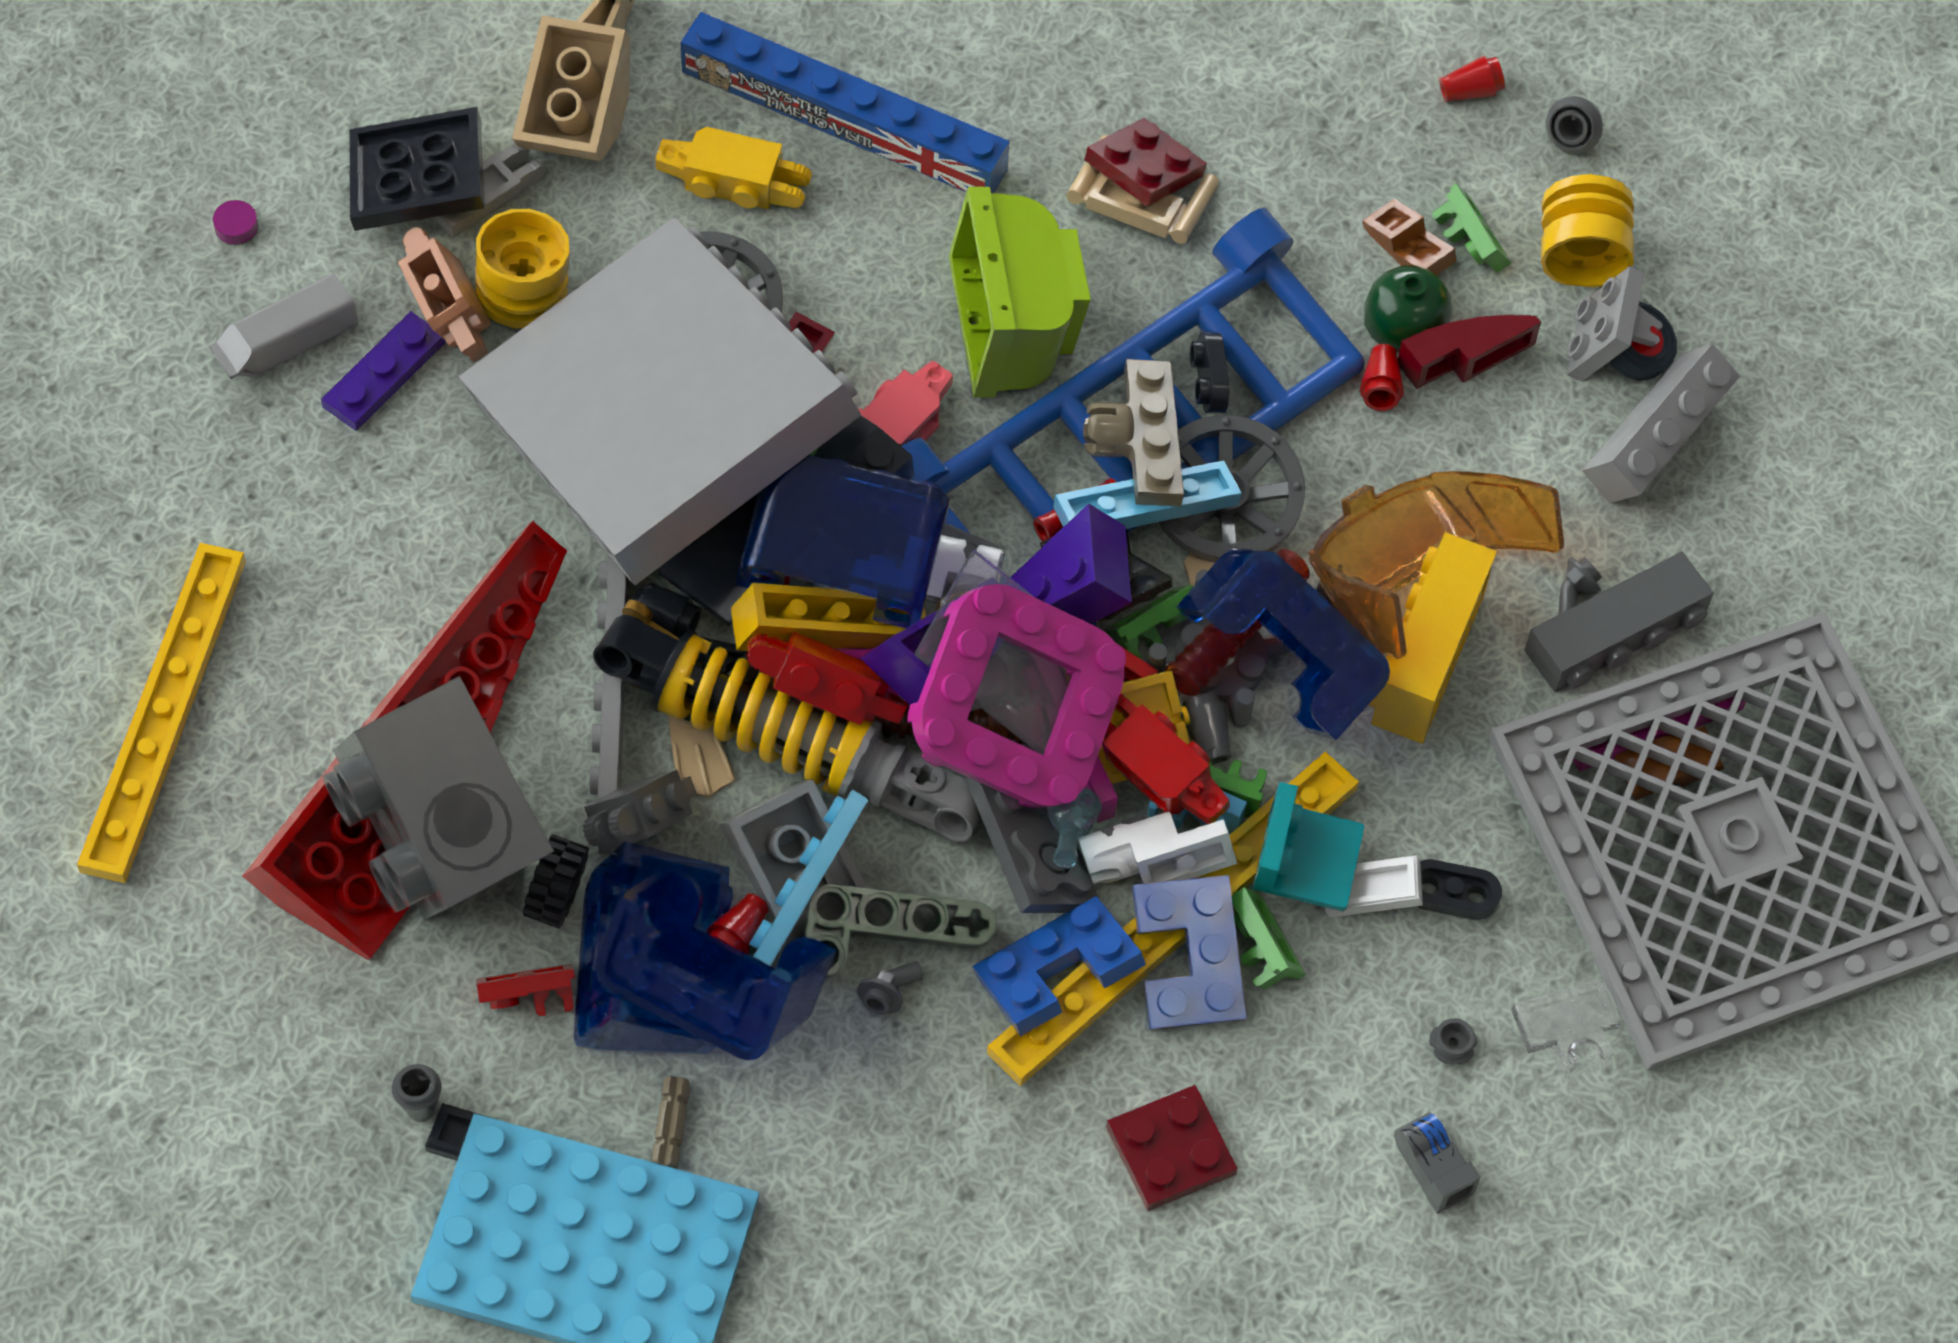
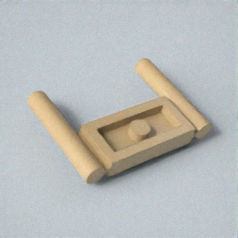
M1104 135V136L1100 137L1099 140H1101V139H1103V138H1105V137H1107V136H1109V135ZM1085 162L1068 190L1066 197L1073 204L1086 203V209L1163 238L1171 235L1175 242L1184 244L1187 242L1217 189L1219 180L1213 174H1206L1188 205L1183 204L1184 199L1170 194L1147 207Z

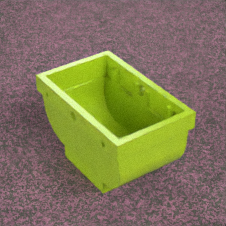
M968 187L948 257L974 398L996 397L997 391L1028 389L1043 383L1052 374L1059 354H1073L1091 298L1077 229H1059L1052 213L1045 206L1031 198L1020 195L991 193L990 187Z

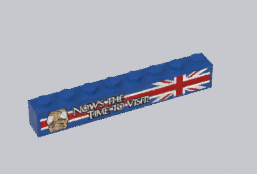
M701 11L680 42L682 73L964 192H967L968 187H990L991 193H995L1008 171L1009 140Z

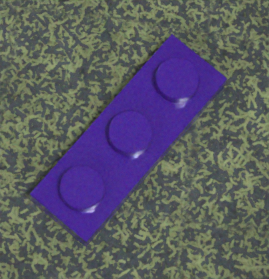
M410 311L321 398L322 408L357 431L445 344V340L426 321Z

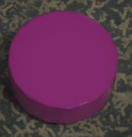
M241 200L226 201L219 205L214 211L212 218L216 235L227 244L238 245L246 243L255 236L259 226L255 209L249 203Z

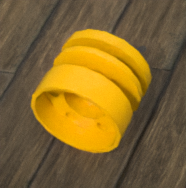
M1585 174L1559 180L1545 191L1541 201L1543 213L1541 218L1543 228L1541 264L1544 273L1553 281L1571 286L1603 287L1609 278H1615L1629 266L1633 267L1634 237L1632 229L1634 226V199L1632 191L1627 186L1608 176Z
M510 209L495 214L482 225L476 238L475 290L487 316L496 323L512 328H524L568 296L569 237L562 225L548 214L533 209Z

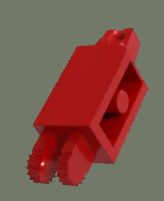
M794 631L788 642L775 636L769 637L767 633L763 634L762 632L761 634L756 633L755 636H751V640H748L747 662H750V666H754L755 670L758 668L760 672L773 677L774 689L858 725H861L863 720L872 722L875 715L897 724L900 723L907 708V702L902 697L887 691L889 685L862 660Z
M1120 692L1114 710L1121 714L1125 720L1118 727L1114 726L1111 722L1109 723L1104 737L1105 740L1102 742L1105 759L1164 813L1170 811L1171 814H1180L1186 809L1207 824L1217 821L1228 810L1230 802L1212 779L1209 765L1211 759L1207 753L1195 742L1191 741L1187 745L1175 734L1177 728L1162 712L1157 711L1153 714L1143 704L1137 707Z

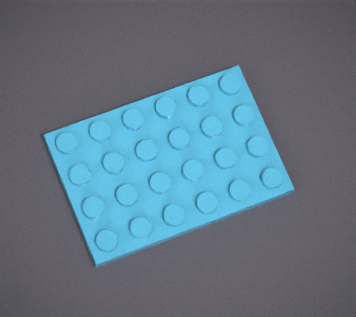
M474 1113L411 1293V1301L556 1343H714L758 1204L759 1192Z

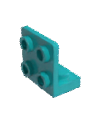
M1279 781L1271 805L1252 889L1337 911H1345L1351 893L1364 825L1359 822L1303 809V805L1294 803L1298 786Z

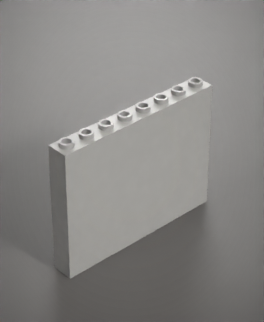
M675 217L458 376L481 410L634 585L638 584L861 416L852 399L858 393L849 379L841 371L834 375L835 370L826 356L820 350L812 353L813 348L798 328L790 332L792 328L778 308L774 307L769 311L771 307L762 293L755 286L749 289L750 286L735 266L729 268L728 263L715 246L709 248L704 237L694 226L686 229Z

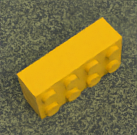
M1447 532L1444 533L1438 548L1433 546L1428 548L1420 570L1422 574L1419 582H1414L1405 605L1406 612L1402 620H1398L1389 642L1391 647L1387 657H1382L1373 680L1375 685L1367 704L1375 708L1371 725L1421 744L1424 743L1485 596L1497 551Z

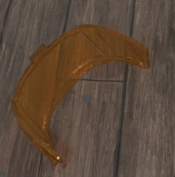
M1469 471L1433 472L1428 476L1398 484L1376 496L1374 486L1364 485L1341 500L1343 516L1320 534L1315 547L1308 554L1310 555L1309 561L1320 578V584L1353 634L1375 651L1383 655L1387 654L1395 659H1401L1407 654L1400 598L1396 592L1421 576L1422 572L1420 570L1428 548L1430 546L1438 548L1444 533L1447 532L1492 550L1521 549L1558 553L1564 548L1559 493L1553 486L1530 480Z

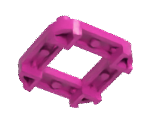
M992 584L973 589L962 595L958 600L952 601L945 611L943 617L949 620L919 701L910 704L908 722L912 723L915 739L924 753L921 757L935 767L945 766L1019 800L1018 805L1023 807L1042 808L1070 803L1085 788L1095 765L1123 686L1124 665L1126 662L1125 651L1100 628L1014 587ZM997 637L1067 669L1066 674L1071 676L1043 755L967 720Z

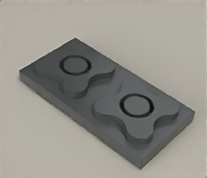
M1020 744L1037 752L1036 747L1033 745ZM965 776L1021 913H1067L1095 896L1098 897L1060 805L1042 808L1023 807L1018 805L1019 800Z

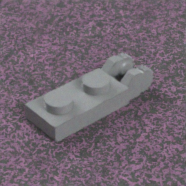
M513 144L512 147H508L498 155L493 154L483 161V209L433 218L454 238L521 193L522 189L526 190L541 180L547 172V167L541 160L534 159L513 173L512 170L524 163L530 155L529 149L517 147L516 144Z

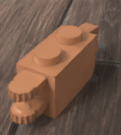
M413 227L407 233L405 232L406 235L403 237L402 243H404L403 247L406 248L407 256L398 261V264L431 328L451 348L456 349L459 347L465 356H469L470 360L476 362L489 353L480 332L490 326L491 322L460 260L434 237L430 239L425 230Z

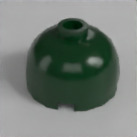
M1401 265L1384 272L1373 282L1364 303V325L1371 338L1379 344H1388L1397 349H1400L1402 340L1427 329L1450 323L1452 318L1451 295L1443 281L1430 270L1416 265Z

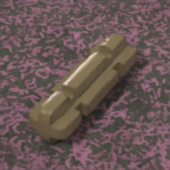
M668 1076L664 1079L662 1089L663 1101L660 1102L655 1133L656 1144L653 1145L651 1158L653 1163L675 1169L678 1168L679 1147L682 1145L687 1113L686 1104L688 1103L690 1082L684 1077Z

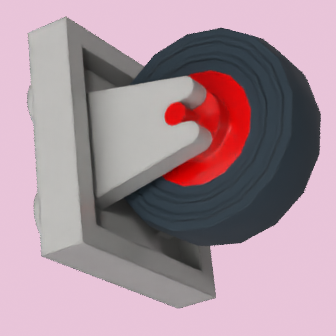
M1629 266L1615 278H1609L1603 287L1590 297L1586 296L1581 300L1575 312V319L1577 320L1575 336L1572 338L1567 351L1568 356H1570L1567 370L1568 376L1584 381L1610 362L1614 369L1624 376L1641 381L1653 379L1671 366L1677 354V338L1672 325L1662 312L1650 304L1639 301L1645 273Z

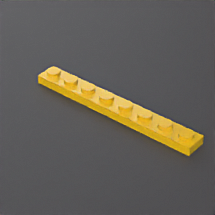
M199 543L77 862L79 873L126 883L245 566L244 552Z

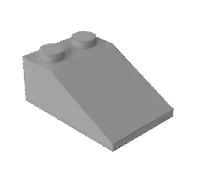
M813 779L801 781L720 824L738 862L759 897L767 903L773 920H775L782 908L775 904L774 901L787 879L790 878L797 882L806 868V865L799 862V859L812 837L814 836L822 841L831 825L823 820L828 809ZM843 842L816 890L830 884L867 888L845 842ZM830 895L823 896L817 901V911L823 919L829 921L836 920L841 917L842 905L836 897ZM875 901L866 905L865 913L877 907ZM807 905L786 938V942L792 951L802 947Z

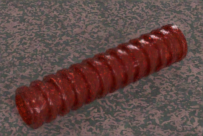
M1288 549L1279 550L1275 558L1270 559L1266 567L1258 571L1257 577H1253L1248 582V586L1243 587L1239 591V595L1230 600V605L1224 606L1221 609V613L1212 619L1211 624L1206 625L1202 633L1194 637L1193 643L1191 642L1186 645L1184 652L1179 653L1175 657V662H1171L1166 666L1165 671H1172L1176 689L1179 692L1192 697L1198 695L1201 687L1206 686L1210 682V677L1216 676L1219 673V669L1226 666L1229 658L1234 657L1238 649L1243 648L1247 640L1255 635L1256 630L1261 629L1265 621L1273 617L1274 611H1278L1283 606V602L1288 601L1292 593L1300 589L1301 583H1305L1309 579V568L1298 554Z

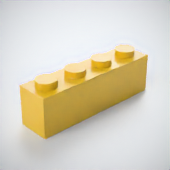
M752 583L731 607L736 649L748 651V640H751V636H755L756 633H767L769 637L775 636L788 642L793 631L832 648H876L887 639L926 617L923 595Z

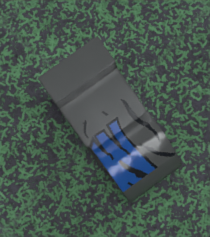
M1429 1112L1394 1131L1395 1142L1400 1153L1437 1214L1475 1194L1481 1176L1471 1161L1466 1163L1455 1144L1449 1140L1444 1126L1433 1113Z

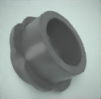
M1451 1018L1443 1021L1432 1030L1429 1043L1434 1047L1433 1053L1439 1061L1445 1064H1451L1452 1062L1464 1064L1474 1056L1473 1048L1477 1045V1037L1467 1022ZM1449 1040H1456L1458 1045L1451 1046Z

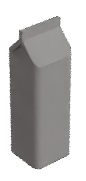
M332 273L229 325L218 341L209 345V348L230 379L237 376L256 377L358 325L355 303L335 273Z

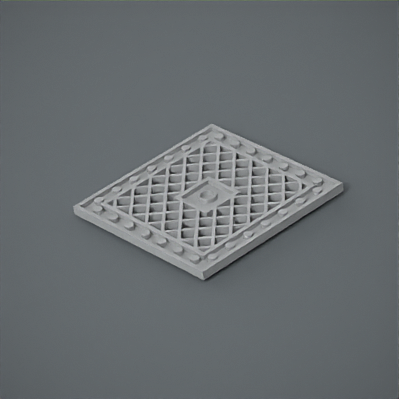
M1825 612L1508 722L1490 730L1488 737L1647 1071L1958 956V869ZM1775 683L1770 696L1755 690ZM1782 686L1806 695L1801 709L1778 700ZM1734 697L1729 711L1713 705ZM1741 700L1764 709L1760 723L1736 714ZM1813 700L1822 718L1809 713ZM1692 712L1687 726L1672 720L1675 717ZM1772 713L1796 722L1791 736L1767 727ZM1699 715L1723 724L1718 738L1694 729ZM1803 726L1826 735L1821 749L1798 740ZM1650 727L1645 740L1630 735V733ZM1730 728L1754 737L1749 751L1725 742ZM1658 729L1681 739L1676 753L1652 744ZM1609 741L1603 755L1587 749ZM1761 741L1785 750L1780 764L1756 755ZM1833 741H1835L1843 758L1829 753ZM1689 742L1712 751L1707 766L1683 757ZM1615 744L1639 753L1634 768L1610 759ZM1792 754L1816 763L1811 777L1787 768ZM1720 755L1743 764L1738 779L1714 770ZM1566 756L1563 766L1560 769L1556 759ZM1646 757L1670 766L1665 781L1641 772ZM1573 759L1597 768L1592 783L1568 774ZM1824 766L1847 775L1842 790L1819 781ZM1751 768L1774 777L1770 790L1763 777L1746 782ZM1678 770L1701 779L1696 794L1672 785ZM1604 772L1628 781L1623 796L1599 787ZM1782 781L1805 790L1800 805L1777 796ZM1854 781L1864 799L1850 794ZM1709 783L1725 789L1704 797ZM1635 785L1660 794L1654 809L1630 800ZM1571 790L1586 796L1581 811ZM1813 794L1837 803L1831 818L1808 809ZM1666 798L1683 804L1678 806L1674 812L1676 819L1661 813ZM1593 800L1617 809L1612 824L1587 815ZM1844 807L1868 816L1863 831L1839 822ZM1624 812L1648 822L1643 838L1618 828ZM1781 813L1795 818L1790 831ZM1803 822L1826 831L1821 846L1797 837ZM1875 822L1884 840L1871 835ZM1655 826L1679 835L1674 851L1650 841ZM1590 831L1606 837L1601 852ZM1834 835L1857 844L1852 859L1829 850ZM1686 840L1696 860L1681 854ZM1613 841L1637 850L1632 866L1607 856ZM1865 848L1888 857L1884 872L1860 863ZM1644 854L1668 863L1663 879L1639 870ZM1801 854L1815 859L1810 875L1794 868L1802 862L1803 857ZM1823 863L1847 873L1841 888L1818 878ZM1896 863L1905 881L1892 876ZM1676 867L1700 877L1694 892L1670 883ZM1611 873L1626 879L1621 893ZM1773 875L1768 890L1752 884V882ZM1855 876L1878 886L1873 901L1850 892ZM1781 878L1805 888L1800 903L1776 894ZM1633 882L1657 892L1652 908L1627 898ZM1707 882L1714 896L1731 890L1726 905L1702 896ZM1886 890L1910 899L1905 914L1881 905ZM1813 892L1836 901L1831 916L1807 907ZM1739 894L1763 903L1757 919L1733 909ZM1665 896L1689 905L1683 921L1659 911ZM1844 905L1868 914L1863 929L1839 920ZM1918 905L1922 915L1913 918ZM1770 907L1794 916L1789 932L1765 922ZM1696 909L1720 918L1715 934L1691 925ZM1631 915L1646 921L1641 936ZM1876 918L1892 924V926L1871 933ZM1802 920L1826 930L1820 945L1797 936ZM1728 922L1752 932L1746 948L1722 938ZM1654 924L1678 934L1672 950L1648 940ZM1834 933L1851 940L1829 948ZM1759 936L1783 945L1778 961L1754 951ZM1685 937L1709 947L1704 963L1680 954ZM1791 949L1808 955L1805 958L1786 964ZM1717 951L1741 961L1735 977L1711 967ZM1651 957L1666 963L1661 977ZM1749 964L1766 971L1743 980ZM1674 966L1698 976L1692 992L1668 983ZM1706 980L1723 987L1700 996ZM1671 999L1678 1001L1680 1003L1674 1005Z

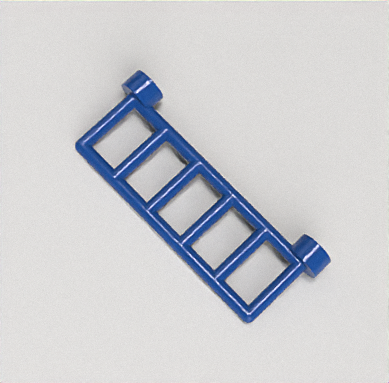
M1259 208L1234 224L1213 248L1212 254L1227 270L1226 274L945 463H942L923 438H917L902 445L912 455L914 476L884 507L892 516L904 517L916 509L928 525L934 526V532L944 524H949L970 533L942 497L990 465L1033 518L1050 512L1054 509V500L1015 454L1013 449L1059 418L1085 448L1084 443L1088 442L1084 441L1083 427L1085 419L1090 417L1091 414L1087 413V408L1082 402L1124 375L1126 359L1155 361L1151 357L1153 354L1196 325L1202 332L1221 333L1226 361L1264 405L1263 408L1248 418L1258 421L1274 431L1359 374L1364 368V357L1281 260L1292 247L1293 239L1267 208ZM1263 280L1331 359V361L1289 390H1286L1219 311ZM1173 383L1177 429L1179 430L1202 417ZM1218 436L1202 439L1191 445L1206 464L1218 462ZM1233 436V460L1256 444ZM1092 456L1107 476L1116 482L1133 479L1132 463L1129 458L1124 456L1121 458ZM1183 462L1181 463V469L1189 467ZM1136 527L1127 528L1126 534L1131 532ZM1002 571L998 584H1004L1008 580Z

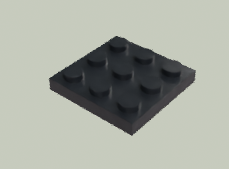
M477 107L349 129L350 220L354 231L484 208L481 117Z

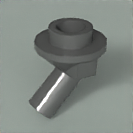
M1571 556L1567 561L1566 579L1560 589L1558 615L1577 606L1578 594H1598L1601 591L1597 582L1602 576L1585 557L1578 562Z
M915 961L887 971L881 970L877 977L866 978L860 982L857 988L858 996L862 1000L863 1005L873 1013L881 1015L895 1013L903 1005V996L897 987L922 980V968L919 962Z

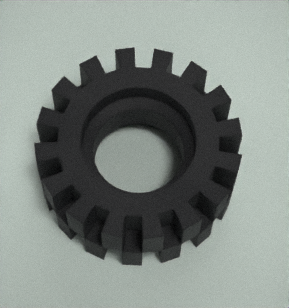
M553 834L548 841L554 852L539 859V863L536 865L534 877L530 882L529 892L525 898L523 916L560 929L565 922V918L568 916L576 891L579 889L580 880L584 874L585 864L589 856V847Z

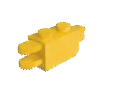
M705 127L696 131L692 142L662 139L655 158L656 170L683 179L685 190L691 191L701 198L710 199L717 197L734 201L737 205L744 208L760 207L769 210L770 204L788 206L795 209L796 207L800 208L805 199V192H802V189L793 185L807 186V184H810L813 175L812 171L805 165L783 160L782 144L711 127Z

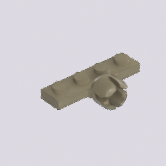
M1126 359L1124 379L1127 404L1094 402L1088 406L1086 411L1091 416L1085 419L1083 427L1084 441L1088 442L1084 443L1085 450L1088 454L1095 457L1121 458L1124 456L1130 459L1133 470L1135 504L1181 507L1184 490L1171 361Z

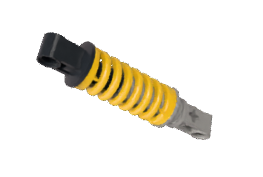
M621 615L615 618L593 651L594 661L603 672L653 694L650 704L652 711L662 712L678 720L687 717L691 713V722L695 729L704 731L714 724V735L716 739L723 742L729 741L737 734L736 744L740 751L748 753L759 746L761 761L769 764L782 756V769L791 775L796 774L805 766V780L813 779L815 785H818L826 779L822 790L835 797L839 795L846 800L850 792L854 790L865 797L868 796L871 804L877 807L882 805L898 813L903 818L915 821L954 842L968 840L981 819L966 779L940 766L935 767L929 764L923 758L907 751V747L899 743L896 746H892L891 743H886L880 739L883 726L881 721L877 719L872 722L863 720L861 725L849 720L845 723L837 719L835 714L825 710L822 712L814 708V705L802 700L799 701L788 694L768 686L772 677L762 672H759L753 685H750L743 681L750 667V663L745 658H740L736 661L730 675L721 671V667L727 657V651L722 647L714 649L708 664L698 660L701 652L707 655L712 643L697 636V632L691 629L687 630L680 640H677L644 624L634 616ZM924 773H927L928 777L925 784H920ZM913 794L916 795L913 806H909L911 796Z

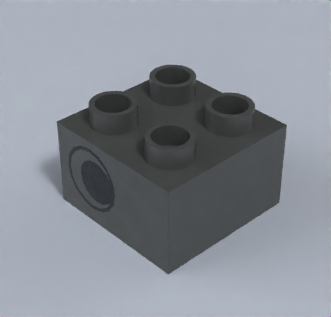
M460 676L352 732L333 750L339 764L333 767V771L323 775L327 791L347 825L352 827L369 818L382 841L386 852L369 861V865L381 892L395 912L416 904L423 919H426L458 904L554 852Z

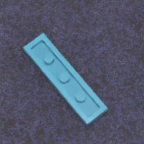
M1223 460L1182 469L1184 496L1181 507L1135 504L1133 479L1057 494L1055 495L1053 508L1063 527L1086 505L1091 504L1125 525V529L1237 506L1239 505L1242 492Z
M854 790L850 792L846 800L837 795L823 819L831 824L822 841L814 836L812 837L799 859V862L806 865V868L797 882L790 878L787 879L774 901L775 904L782 907L774 922L771 924L763 920L749 945L757 949L752 957L754 961L766 968L770 967L869 800L868 798Z

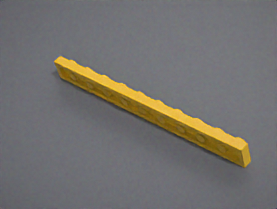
M1325 751L1288 784L1298 786L1295 804L1303 805V809L1329 815L1357 791L1359 781ZM1274 796L1229 835L1237 864L1195 878L1229 875L1231 896L1242 888H1247L1255 880ZM1133 918L1123 927V930L1142 952L1145 966L1103 988L1083 962L1051 990L1059 1001L1062 1010L1061 1014L1022 1036L1011 1025L987 1046V1055L1021 1087L1186 941L1185 930L1137 935L1136 919Z

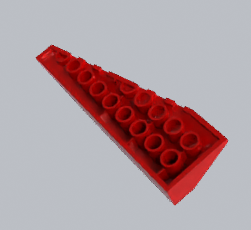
M531 521L442 626L361 727L460 676L491 733L504 702L502 700L509 683L514 679L520 664L518 663L526 642L530 640L533 634L538 613L542 604L546 602L567 550L538 524ZM335 758L323 775L333 771V767L339 764L337 758ZM322 775L242 877L279 908L366 960H369L410 906L395 912L389 905L369 865V861L386 852L382 841L369 818L352 827L347 825L334 805Z

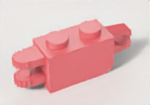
M933 360L913 375L904 369L893 381L890 379L886 380L879 387L874 400L864 410L861 408L858 410L861 416L880 427L901 446L917 438H923L926 441L939 428L940 401L953 385V374Z

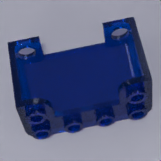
M808 455L757 494L735 586L748 589L752 583L784 585L786 575L877 598L872 620L907 629L921 620L950 499L939 485L932 482H914L898 478L885 470L870 471L851 466L841 459H823ZM751 573L763 574L771 579H760L753 576ZM888 608H898L909 614L895 613Z

